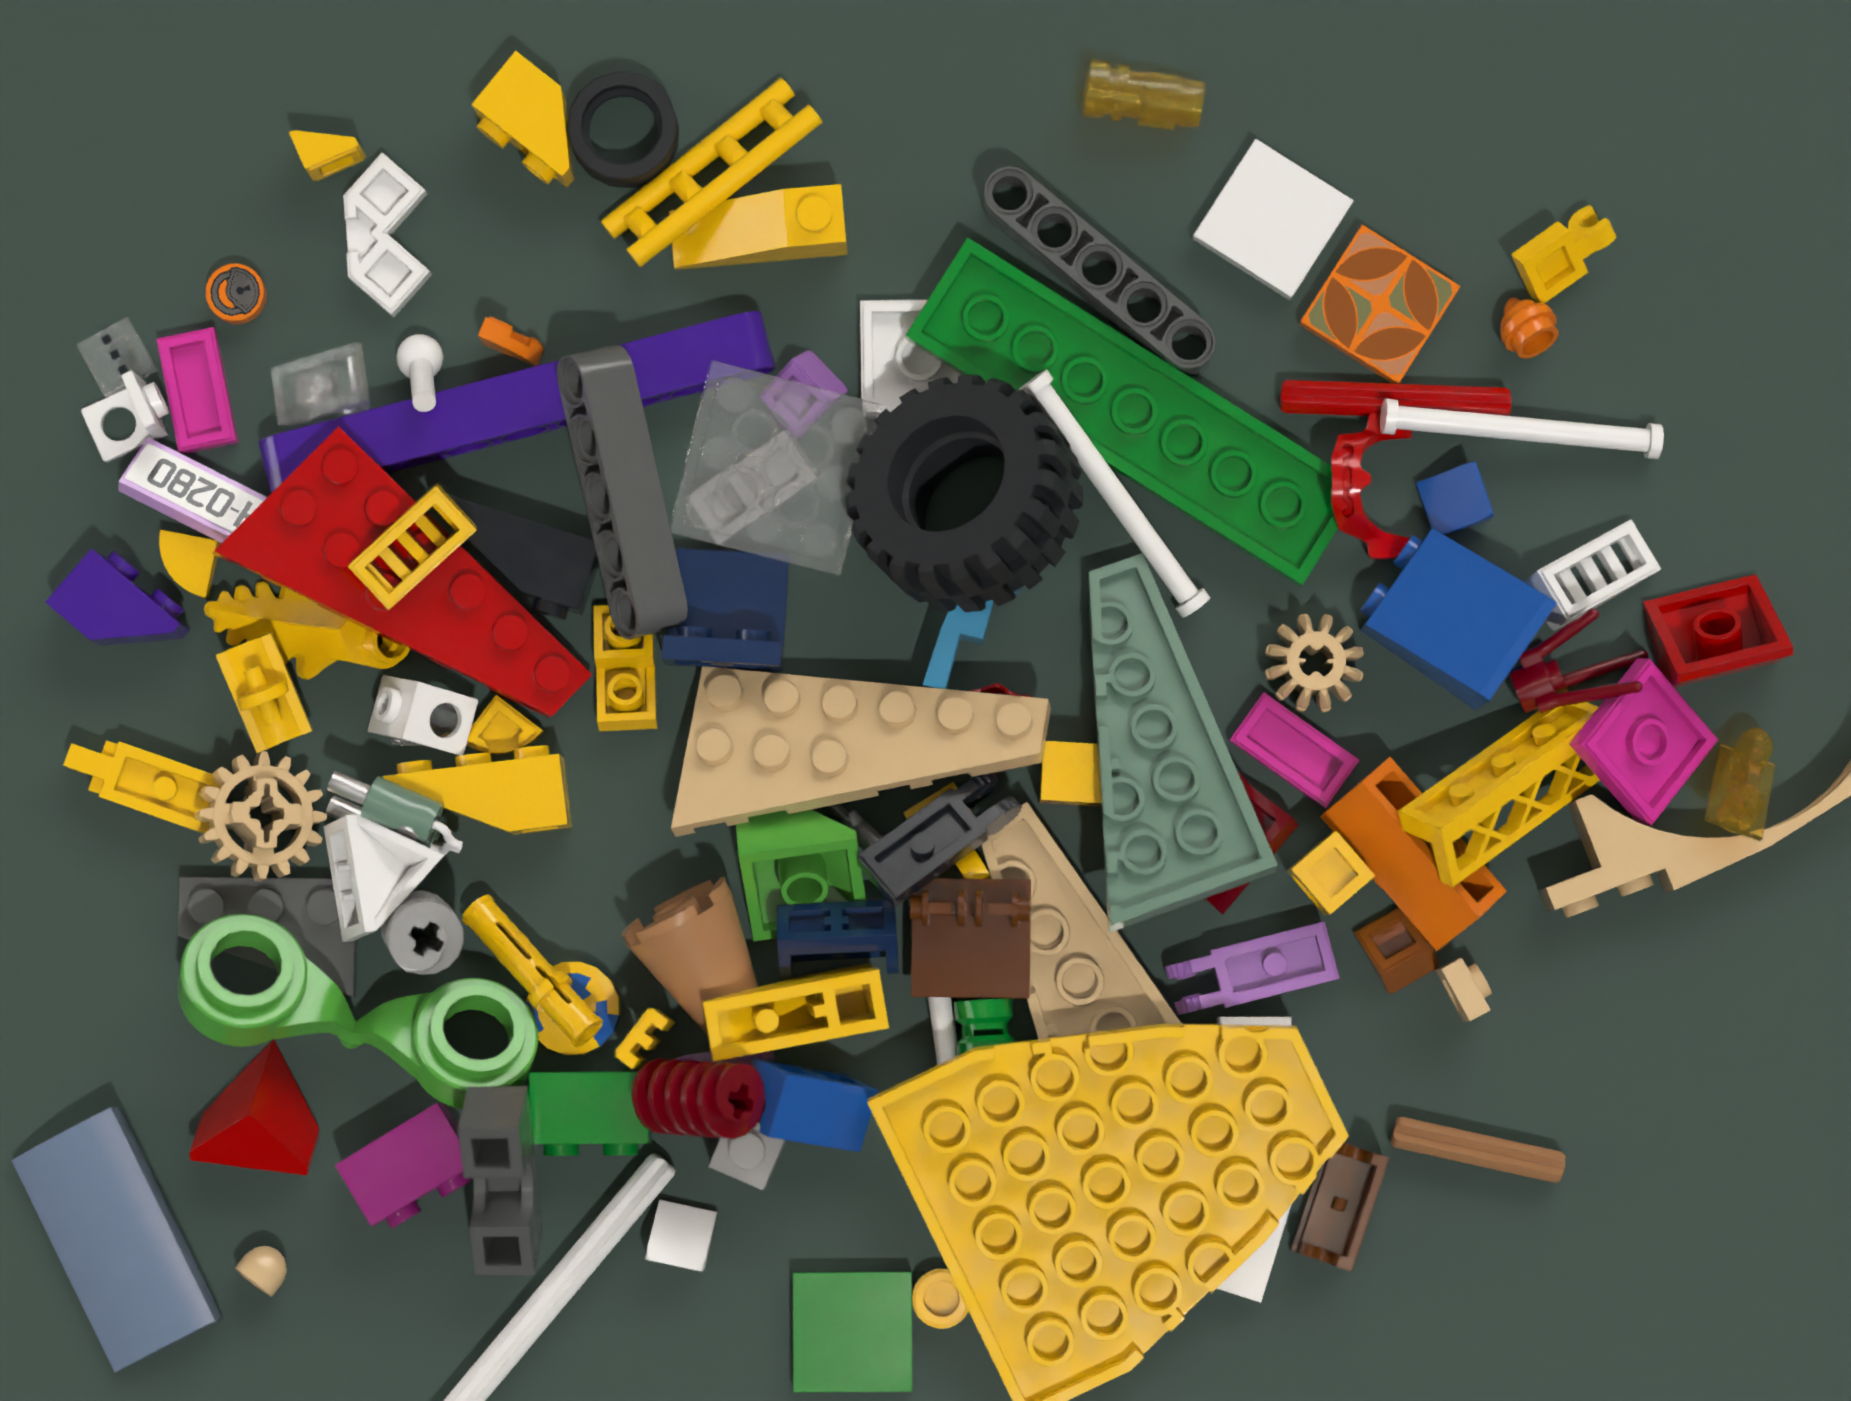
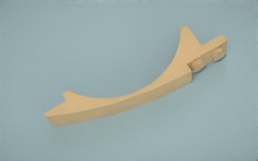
M1851 760L1826 791L1806 808L1765 830L1733 837L1702 838L1660 831L1635 822L1618 813L1592 794L1567 804L1593 870L1538 890L1546 912L1562 908L1566 918L1599 906L1595 895L1617 887L1620 896L1623 897L1654 885L1650 875L1654 872H1657L1664 893L1674 891L1766 849L1851 796Z

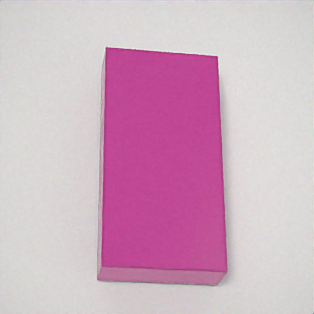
M211 327L156 339L178 452L188 454L239 443L217 330Z
M1264 692L1229 740L1230 743L1323 809L1328 806L1360 761Z

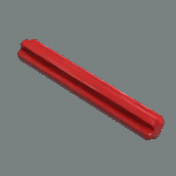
M1306 380L1283 381L1280 387L1279 398L1280 409L1284 413L1369 416L1372 413L1381 414L1384 399H1396L1399 406L1510 416L1512 406L1510 390L1504 387Z

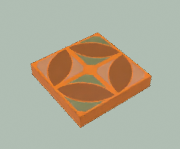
M1362 224L1299 325L1390 383L1399 384L1461 286Z

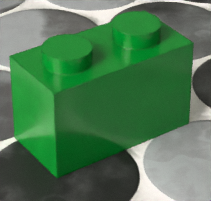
M529 1072V1107L533 1144H543V1156H578L579 1144H603V1155L606 1156L638 1155V1144L652 1143V1132L641 1124L635 1114L632 1103V1084L638 1072Z

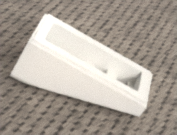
M1629 520L1537 570L1525 580V583L1557 602L1545 620L1550 629L1555 631L1577 619L1588 610L1600 606L1660 571L1661 568L1633 521ZM1616 542L1634 569L1629 574L1626 573L1611 548V545ZM1595 554H1597L1613 581L1609 585L1591 558ZM1576 566L1591 591V595H1585L1570 570L1572 567Z

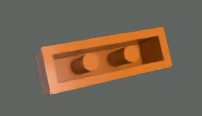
M1389 757L1320 817L1333 832L1337 831L1373 872L1375 875L1373 879L1376 884L1387 893L1433 948L1438 951L1478 920L1507 890L1485 865L1454 887L1440 882L1432 843L1403 831L1398 814L1401 808L1420 796L1422 792L1396 762ZM1461 837L1453 842L1456 859L1463 855L1467 848V844Z

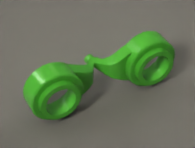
M233 914L207 923L190 939L181 960L177 986L179 1003L188 1021L206 1037L225 1045L243 1047L259 1045L274 1039L324 1033L336 1035L340 1039L341 1044L348 1049L358 1048L364 1043L381 1050L405 1069L432 1097L454 1108H463L467 1087L523 1086L537 1052L538 1029L528 1005L510 988L483 978L458 979L446 983L430 993L410 995L387 1001L355 1021L343 993L333 980L305 957L301 946L289 931L278 923L262 916ZM236 946L253 947L264 952L274 962L279 977L275 984L265 992L251 996L237 995L224 989L214 979L210 964L214 957L225 949ZM465 1010L484 1011L494 1016L505 1027L509 1038V1046L501 1054L486 1060L469 1059L457 1053L448 1044L443 1032V1025L455 1013Z

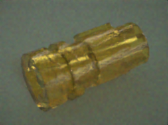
M1090 59L1083 94L1082 117L1102 119L1103 114H1108L1110 121L1120 122L1122 117L1138 119L1137 125L1166 130H1174L1175 125L1198 128L1204 102L1205 82L1183 79L1182 76L1146 71L1145 73L1129 70V64L1118 63L1117 68H1111L1110 61Z

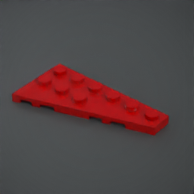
M339 426L212 553L230 563L234 562L260 575L261 578L279 587L283 586L317 603L318 606L400 646L404 645L449 670L453 669L485 685L486 688L547 718L552 717L592 675L461 545L388 610L352 572L348 565L414 505L416 501ZM427 512L424 513L446 538L450 536ZM415 523L407 529L429 555L437 548ZM397 539L389 545L392 551L411 571L419 565L418 561ZM379 555L370 562L393 587L402 581Z

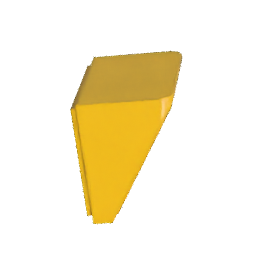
M297 130L289 132L304 168L313 181L322 180L358 164L366 158L362 147L355 137Z

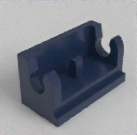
M888 900L777 905V948L780 979H792L793 962L886 957L887 974H899L896 907L894 908Z

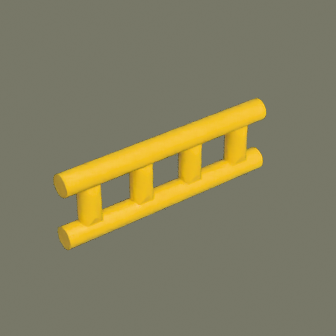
M779 78L600 222L613 239H616L628 228L637 236L638 240L628 247L626 251L641 268L823 122L809 104L793 116L783 105L793 98L795 94L785 80ZM765 120L775 131L747 152L738 141ZM720 156L730 167L702 188L692 177ZM675 192L684 204L660 223L656 224L647 213Z

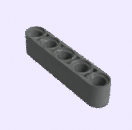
M1006 166L997 169L988 177L984 187L983 207L986 216L997 228L1135 343L1189 377L1198 375L1207 368L1215 351L1216 339L1213 329L1205 320L1026 171L1018 167ZM1009 185L1019 188L1024 193L1026 200L1018 209L1004 210L995 203L993 195L999 188ZM1051 222L1059 223L1069 231L1070 239L1061 247H1048L1039 239L1037 234L1039 229ZM1095 259L1104 260L1111 265L1115 276L1107 284L1094 285L1084 277L1082 272L1084 265ZM1140 296L1148 297L1157 304L1159 315L1153 321L1147 323L1138 322L1129 315L1127 310L1128 303ZM1181 334H1192L1202 342L1204 353L1197 359L1184 360L1173 351V339Z
M620 345L565 355L557 365L558 387L613 624L617 632L624 639L628 640L682 626L687 619V599L632 360L627 351Z

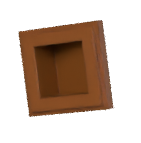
M1399 907L1354 932L1357 941L1389 994L1397 992L1434 971L1439 966L1433 946Z

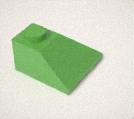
M812 809L792 814L782 810L749 817V822L736 824L738 856L753 942L777 938V905L866 901L862 870L857 863L859 848L855 830Z

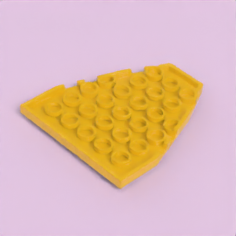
M1155 1024L974 1047L867 1099L870 1110L1012 1401H1068L1131 1371L1144 1358L1143 1354L1168 1330L1170 1332L1174 1330L1185 1319L1184 1315L1209 1291L1212 1293L1267 1241L1278 1227L1280 1218L1300 1193L1303 1195L1316 1179L1317 1171L1324 1162L1332 1158L1349 1137L1296 1025Z

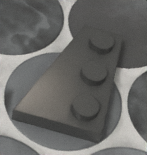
M179 877L178 936L190 940L204 925L227 915L251 914L262 916L278 923L289 931L301 946L307 959L332 979L342 993L356 997L357 940L342 942L332 879L266 878L256 882L253 878ZM236 946L223 951L277 970L274 962L264 952L253 947Z

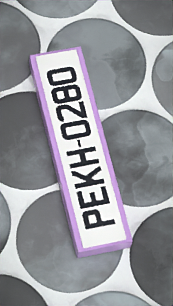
M149 437L118 482L119 492L220 543L267 498Z

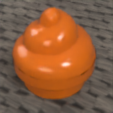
M1510 298L1504 307V316L1500 324L1501 341L1509 351L1516 352L1520 358L1535 357L1550 348L1557 340L1559 331L1555 326L1557 318L1552 309L1546 304L1536 303L1529 299L1520 301L1517 298Z

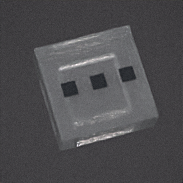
M128 317L77 344L80 353L106 398L126 388L121 377L122 374L132 370L141 379H144L158 371L133 322Z

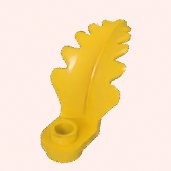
M265 581L256 583L254 597L249 588L239 585L235 588L234 598L227 591H222L217 601H209L204 606L205 615L214 621L213 629L215 632L220 633L228 629L226 642L231 646L238 645L244 639L247 642L272 632L285 665L292 658H295L297 674L300 678L306 680L317 676L336 661H346L377 669L391 668L403 660L410 651V648L404 645L400 646L382 637V644L378 648V635L318 606L317 603L283 586L279 596L276 598L269 583Z

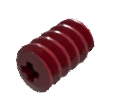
M657 1058L647 1062L638 1071L632 1084V1103L635 1114L641 1124L653 1133L737 1139L747 1135L757 1125L763 1113L765 1088L760 1073L749 1064Z

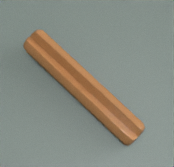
M1397 1117L1395 1119L1390 1137L1391 1145L1394 1148L1553 1183L1561 1181L1566 1164V1156L1561 1151L1406 1117Z

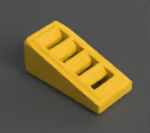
M435 484L354 559L348 567L389 610L477 531V526L441 486ZM432 506L455 530L448 538L424 514ZM413 523L437 546L430 555L407 531ZM397 539L418 561L419 565L411 571L389 547L394 540ZM378 555L402 579L395 587L370 563Z

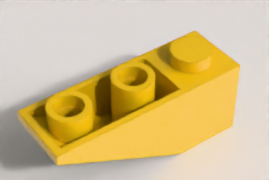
M548 745L514 749L513 760L491 762L490 753L461 755L455 757L456 767L434 770L432 760L404 762L397 764L398 774L383 776L386 780L443 803L444 809L514 835L572 828L564 757L560 754L550 755Z

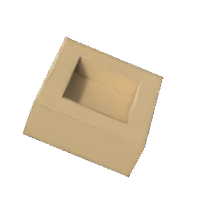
M1458 958L1435 970L1463 1022H1470L1490 1011L1484 998L1492 995V991L1483 973L1475 963L1467 967L1464 960Z

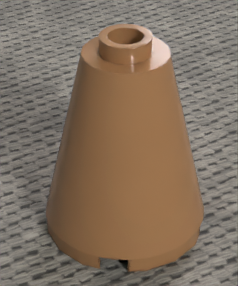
M720 877L715 885H713L711 880L702 882L660 903L653 908L655 914L652 916L654 920L652 923L644 927L640 919L637 918L622 931L621 935L628 948L706 1035L707 1029L702 1001L758 987L732 890L725 877Z

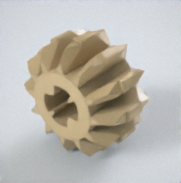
M1301 614L1297 618L1300 636L1285 624H1282L1276 631L1278 637L1288 648L1276 644H1269L1266 647V656L1283 663L1282 665L1266 669L1264 672L1265 678L1267 680H1275L1285 677L1287 682L1275 693L1276 698L1280 701L1287 698L1293 689L1300 692L1295 703V709L1298 712L1303 713L1307 709L1311 695H1315L1319 711L1321 713L1328 712L1331 709L1328 690L1338 700L1346 702L1352 697V694L1340 679L1349 682H1360L1363 678L1362 671L1346 665V662L1361 658L1364 655L1363 648L1352 647L1346 650L1343 649L1341 644L1347 641L1353 633L1349 626L1342 628L1335 637L1328 634L1333 623L1331 615L1324 614L1319 622L1317 631H1313L1309 616ZM1305 650L1307 654L1312 656L1318 651L1322 652L1328 659L1322 665V668L1328 669L1327 675L1323 677L1317 671L1309 676L1303 673L1300 667L1305 663L1306 659L1299 658L1300 653Z

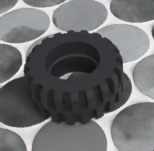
M980 375L958 376V382L954 384L948 377L928 382L929 389L919 393L914 388L899 397L902 403L891 412L885 408L874 420L878 427L872 435L864 434L856 449L861 455L859 463H851L846 483L854 492L847 493L845 498L847 515L853 520L851 530L857 543L867 552V556L908 596L919 603L927 601L934 609L950 612L955 610L956 605L965 613L982 611L986 609V601L993 600L997 606L1014 600L1016 598L1014 591L1024 585L1031 590L1043 580L1039 574L1049 563L1055 567L1066 553L1061 545L1065 537L1073 539L1080 521L1073 513V509H1081L1083 505L1084 488L1077 481L1082 472L1077 457L1069 449L1070 443L1035 401L1023 391H1016L1010 383L997 378L988 379L985 382ZM988 456L1004 457V474L999 490L989 506L980 515L955 529L926 531V512L931 496L940 482L952 470L973 459Z

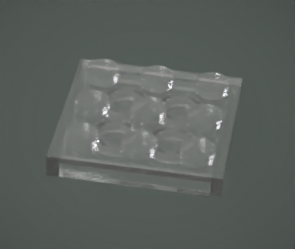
M714 360L710 361L670 520L671 533L840 576L853 520L847 515L845 501L847 493L854 492L846 483L851 463H859L861 455L856 449L864 434L871 436L878 425L874 420L881 414L883 404Z

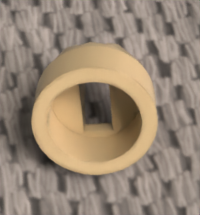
M260 1246L250 1250L234 1268L269 1297H272L283 1284L287 1272L284 1257L277 1249L270 1246Z

